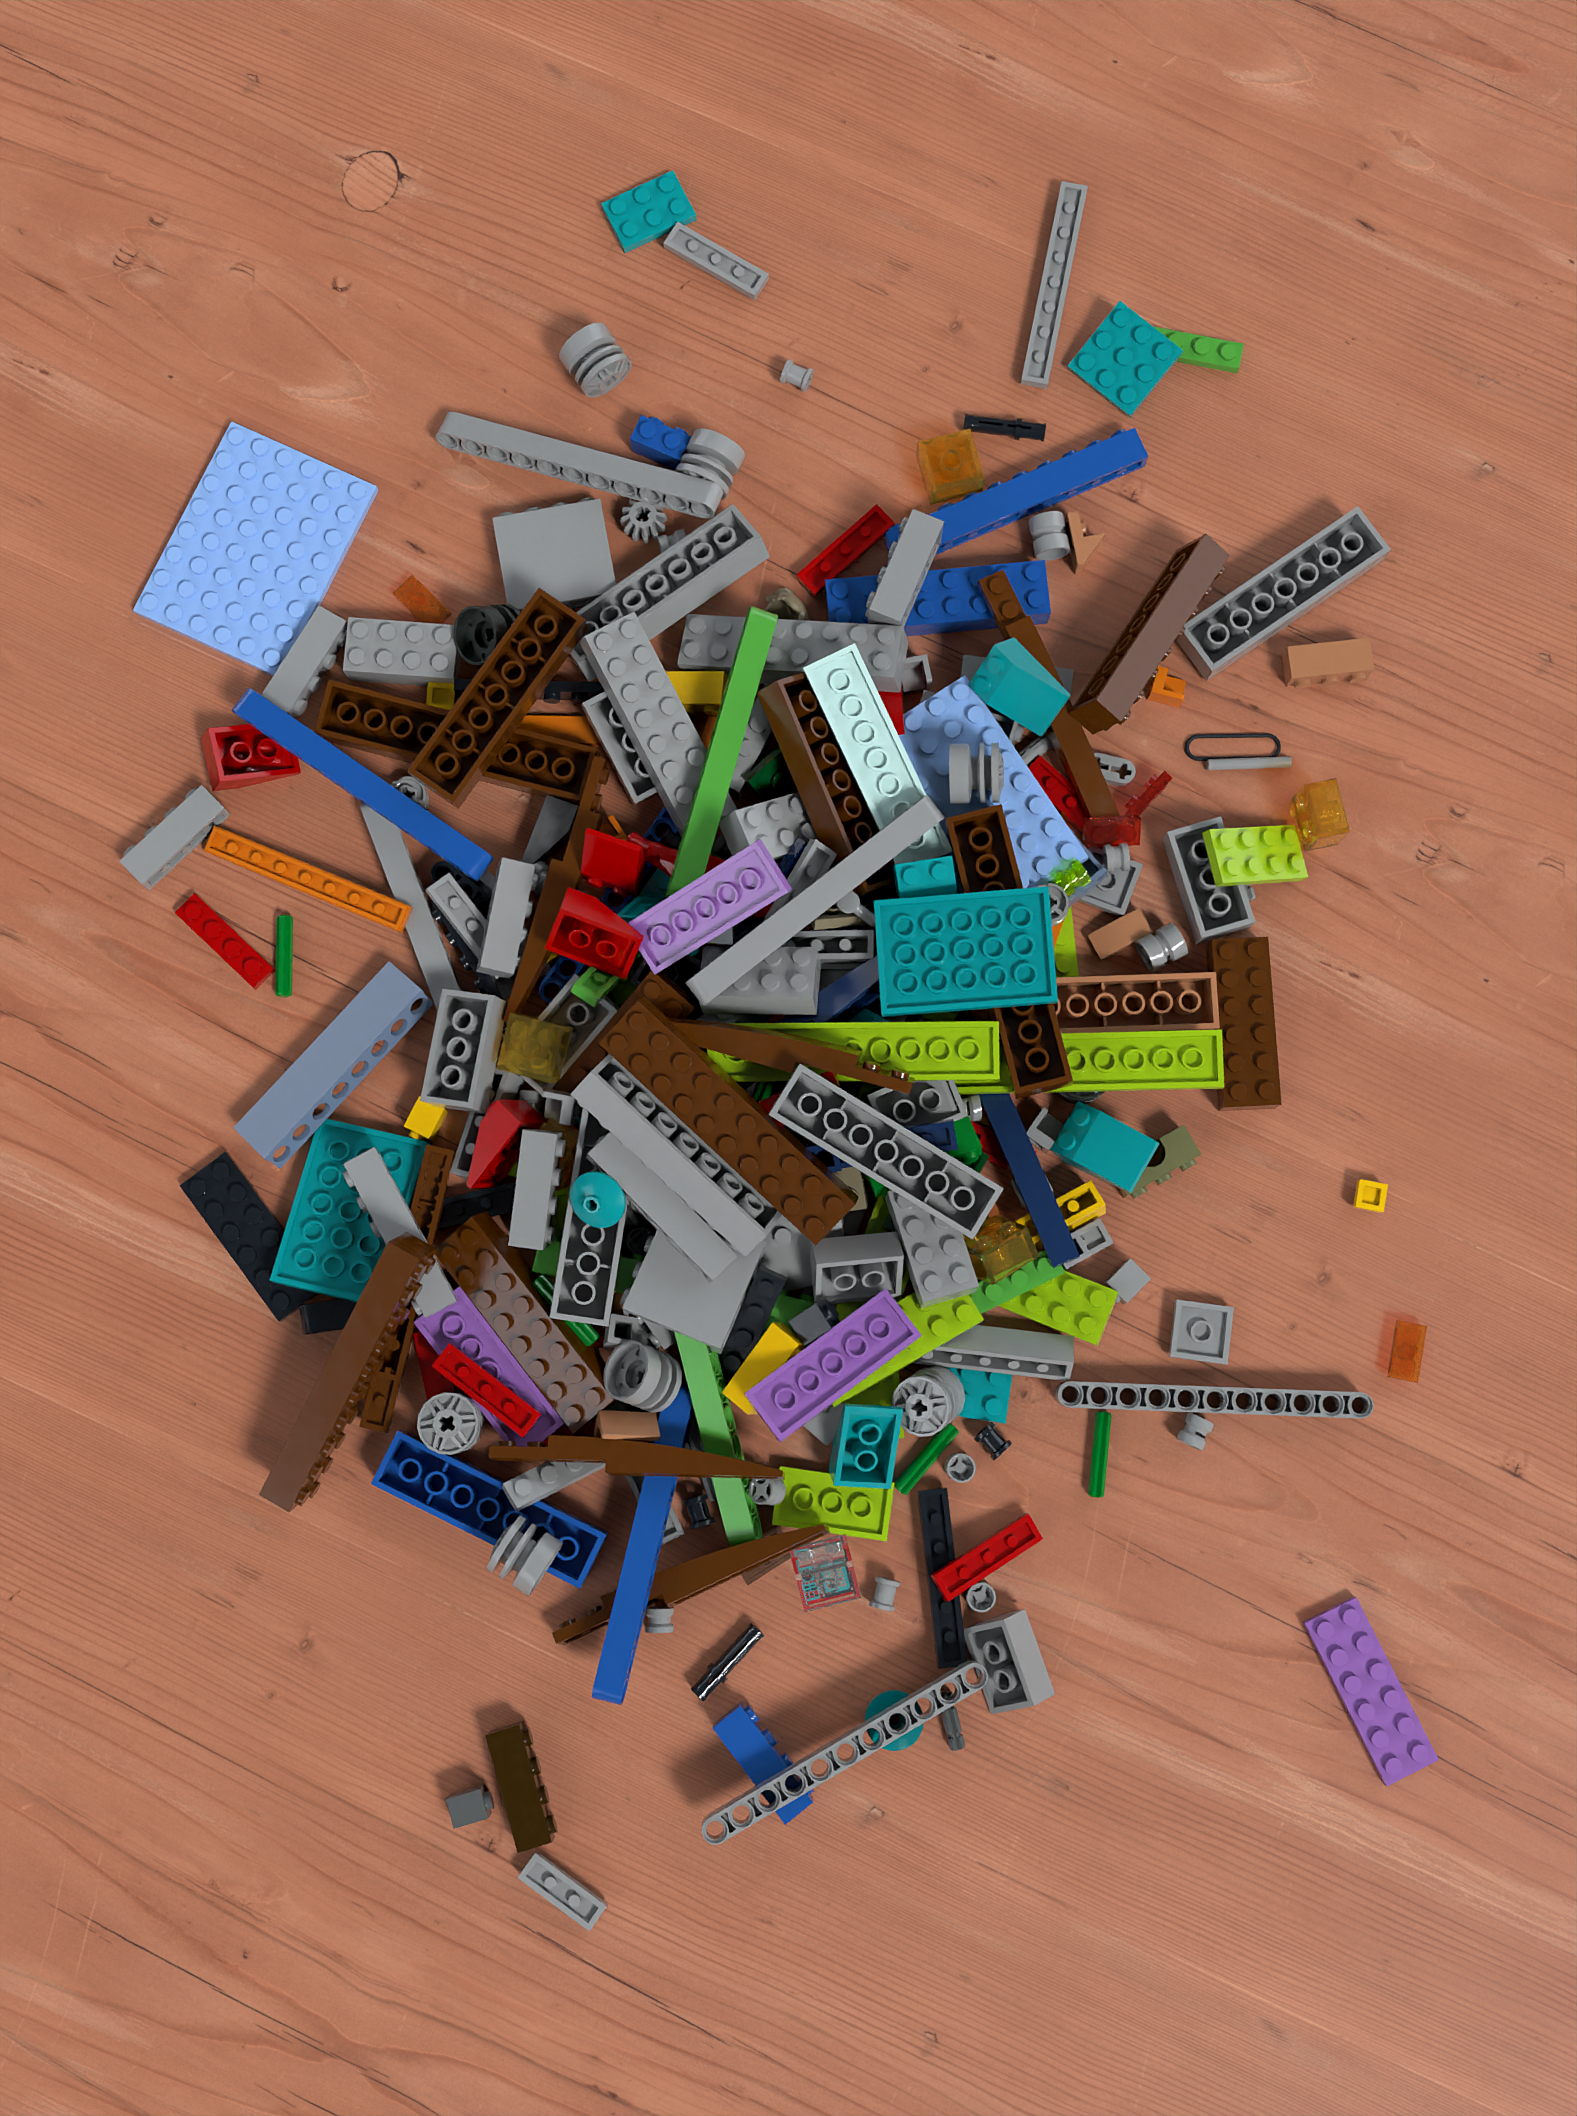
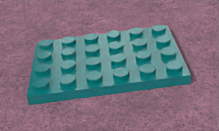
M1049 886L874 901L882 1017L1058 1003Z
M326 1119L314 1133L270 1281L358 1302L383 1253V1249L386 1247V1243L382 1237L377 1239L370 1226L373 1219L369 1211L363 1213L356 1200L360 1196L356 1187L350 1188L342 1173L346 1171L344 1163L374 1147L377 1148L411 1210L426 1144H430L427 1141Z

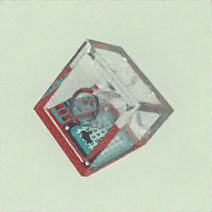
M846 1534L808 1543L790 1552L804 1612L861 1598Z

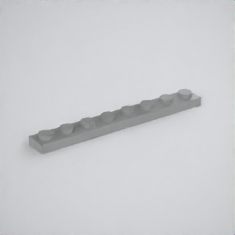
M1061 182L1020 383L1022 385L1047 389L1088 188L1086 185Z

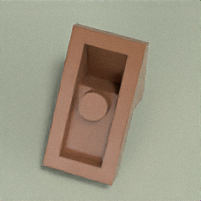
M1076 511L1067 513L1065 529L1069 540L1074 573L1080 574L1102 544L1105 534L1086 536L1085 521L1080 520L1079 512Z

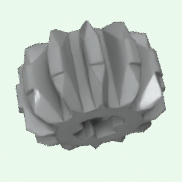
M630 498V507L622 508L624 516L620 518L621 525L625 526L624 533L626 535L632 534V539L635 542L640 537H643L644 543L647 544L649 536L657 540L658 532H664L666 529L663 523L667 521V515L662 512L664 510L663 507L642 501L636 503ZM641 517H644L646 520L648 517V521L643 522V519H641V521H639V519Z

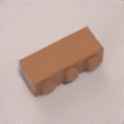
M1370 638L1287 646L1282 654L1286 687L1295 686L1296 689L1308 688L1316 683H1322L1323 686H1332L1344 680H1349L1350 683H1359L1365 681L1374 671Z

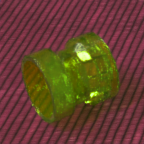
M1077 859L1068 863L1066 869L1058 870L1052 874V877L1056 878L1054 879L1055 883L1064 889L1068 898L1075 894V886L1077 888L1080 886L1085 887L1091 883L1090 876Z

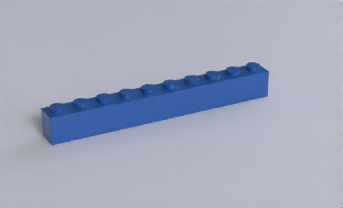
M1132 428L1128 431L1121 429L1112 434L1109 439L1104 441L1100 439L1089 443L1083 450L1078 452L1071 450L1057 461H1045L1031 472H1019L1012 477V480L1005 483L1001 481L993 483L986 491L979 494L972 492L966 495L960 502L955 504L949 502L940 506L938 511L929 514L934 518L944 521L942 539L936 555L1145 467L1148 454L1136 429ZM901 523L892 526L885 533L884 543L888 552L892 543L898 541L900 535L898 531Z

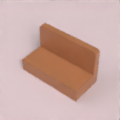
M598 1410L593 1431L596 1438L637 1442L659 1440L660 1432L656 1413Z

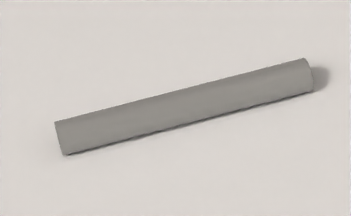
M1291 756L1207 759V770L1290 768L1292 760Z

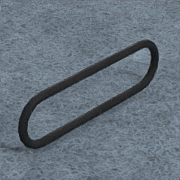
M1268 733L1197 734L1188 738L1185 743V751L1188 757L1195 761L1277 757L1281 751V744L1276 736ZM1267 737L1273 739L1277 745L1276 752L1270 756L1196 757L1189 750L1191 741L1198 738Z

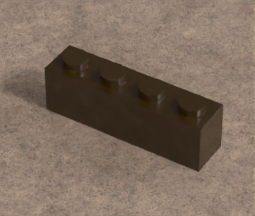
M523 1721L489 1731L485 1736L517 1853L552 1843L555 1838L554 1833L558 1832L554 1815L548 1814L546 1804L550 1802L546 1786L540 1785L538 1774H541V1766L538 1757L532 1756L530 1745H533V1737L530 1728H525Z

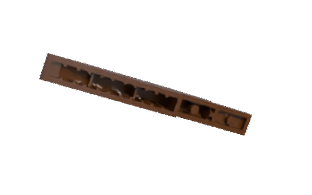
M1004 570L978 580L977 585L1004 640L1014 637L1063 686L1030 615L1026 616ZM1068 699L1046 730V733L1096 834L1122 823V819L1081 723L1068 714L1073 707L1070 699Z
M594 756L563 862L551 859L503 1019L508 1026H512L552 953V951L544 948L568 887L579 890L582 883L581 865L586 829L588 827L599 831L602 824L601 815L594 813V811H599L602 801V795L599 794L601 785L607 784L610 774L605 758Z
M668 1018L698 1047L793 1073L798 1063L907 1094H910L915 1078L909 1076L910 1073L902 1069L893 1068L892 1071L881 1069V1064L869 1060H864V1063H860L859 1059L862 1051L756 1027L703 1020Z
M426 1144L410 1211L427 1243L434 1247L455 1151ZM411 1301L407 1307L410 1309L408 1317L402 1325L398 1324L394 1332L397 1334L394 1344L389 1350L385 1349L381 1357L384 1359L381 1369L376 1375L372 1374L371 1388L366 1396L359 1425L361 1428L389 1433L416 1326L414 1321L418 1318V1314Z
M548 1435V1447H545L544 1442L537 1441L527 1442V1447L516 1446L514 1441H498V1446H489V1458L494 1461L605 1463V1473L608 1475L785 1480V1473L782 1470L702 1451L629 1440Z
M824 1524L784 1532L725 1548L659 1571L654 1574L647 1606L662 1599L665 1600L668 1606L674 1607L831 1532ZM617 1590L601 1596L605 1608L602 1609L601 1606L592 1608L585 1612L586 1617L578 1621L573 1618L559 1624L560 1629L552 1633L556 1644L564 1646L607 1626Z

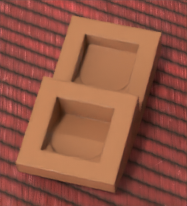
M1138 908L1087 936L1099 958L1104 960L1121 949L1133 945L1136 940L1154 932L1142 910Z

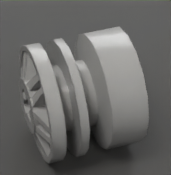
M601 322L590 324L577 331L565 342L559 353L560 361L568 372L575 376L576 383L581 386L583 393L589 398L601 396L615 388L624 380L632 367L630 358L624 354L622 347L616 345L614 336L607 326Z
M704 428L696 429L686 446L689 454H684L681 457V464L676 467L675 472L718 484L723 489L721 500H724L734 482L731 475H736L739 472L745 459V452L737 443L723 434Z
M999 742L991 743V756H985V743H980L977 756L971 755L969 743L950 744L949 784L951 804L970 803L972 790H978L981 803H985L986 790H992V803H1000V794L1004 787V762L999 749Z
M630 1340L616 1347L609 1356L604 1368L603 1382L605 1390L611 1398L656 1413L670 1406L678 1395L682 1371L679 1362L674 1356L640 1342Z
M926 1366L898 1385L893 1393L891 1404L892 1406L903 1408L901 1427L904 1430L919 1437L932 1436L954 1421L963 1410L965 1402L964 1387L959 1378L949 1369L941 1366Z
M442 1393L433 1396L423 1405L418 1415L417 1429L420 1439L428 1449L438 1454L452 1455L469 1450L479 1442L484 1432L485 1417L470 1396L464 1393ZM453 1417L452 1423L455 1428L445 1430L446 1423L443 1421L444 1418Z
M520 1515L512 1525L505 1529L491 1552L490 1561L486 1569L493 1573L500 1563H503L504 1566L499 1574L500 1579H504L512 1570L517 1572L512 1586L529 1597L553 1562L563 1542L547 1532L536 1542L532 1538L537 1525L533 1523L525 1534L521 1531L527 1519Z

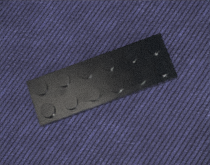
M225 1151L180 1185L183 1192L278 1322H282L298 1310L301 1305L306 1304L319 1294L270 1281L285 1229L228 1152Z

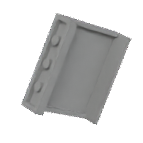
M589 497L572 504L560 502L550 508L532 507L522 513L505 512L501 513L498 517L492 518L507 604L518 608L520 612L538 588H541L572 610L585 607L616 585L600 499Z
M657 1230L655 1236L650 1235L646 1241L644 1251L647 1254L643 1263L638 1261L632 1274L635 1281L632 1288H626L621 1298L620 1304L624 1305L622 1308L624 1314L627 1316L629 1313L684 1335L710 1346V1350L721 1354L766 1250V1241L762 1240L746 1257L735 1250L734 1252L738 1256L709 1283ZM713 1230L721 1239L723 1238L718 1231Z

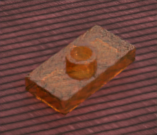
M413 575L393 592L394 597L421 623L442 624L452 615Z
M1400 1320L1396 1321L1387 1374L1388 1378L1418 1383L1427 1326Z

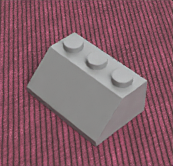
M897 1231L823 1238L816 1246L811 1242L810 1264L814 1303L825 1298L832 1304L868 1301L885 1288L893 1298L901 1297L904 1255Z
M1025 1609L1005 1613L964 1628V1637L972 1661L981 1664L988 1674V1681L982 1689L991 1714L1035 1706L1055 1694ZM975 1667L976 1672H977V1675H978V1678H979V1677H980V1671H979L978 1668Z

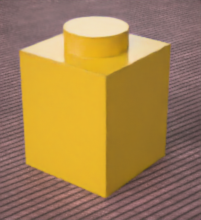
M419 1096L404 1127L411 1130L408 1136L422 1141L428 1139L433 1142L448 1111L442 1107H435L420 1101L421 1096Z

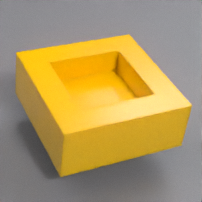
M428 682L426 704L451 710L456 703L454 684Z
M1363 1179L1357 1180L1353 1208L1383 1213L1388 1184Z

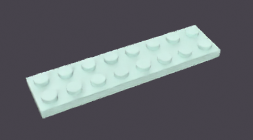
M854 643L804 667L803 671L879 831H881L926 796V793ZM937 823L896 855L893 861L895 864L934 859L953 850L940 823Z

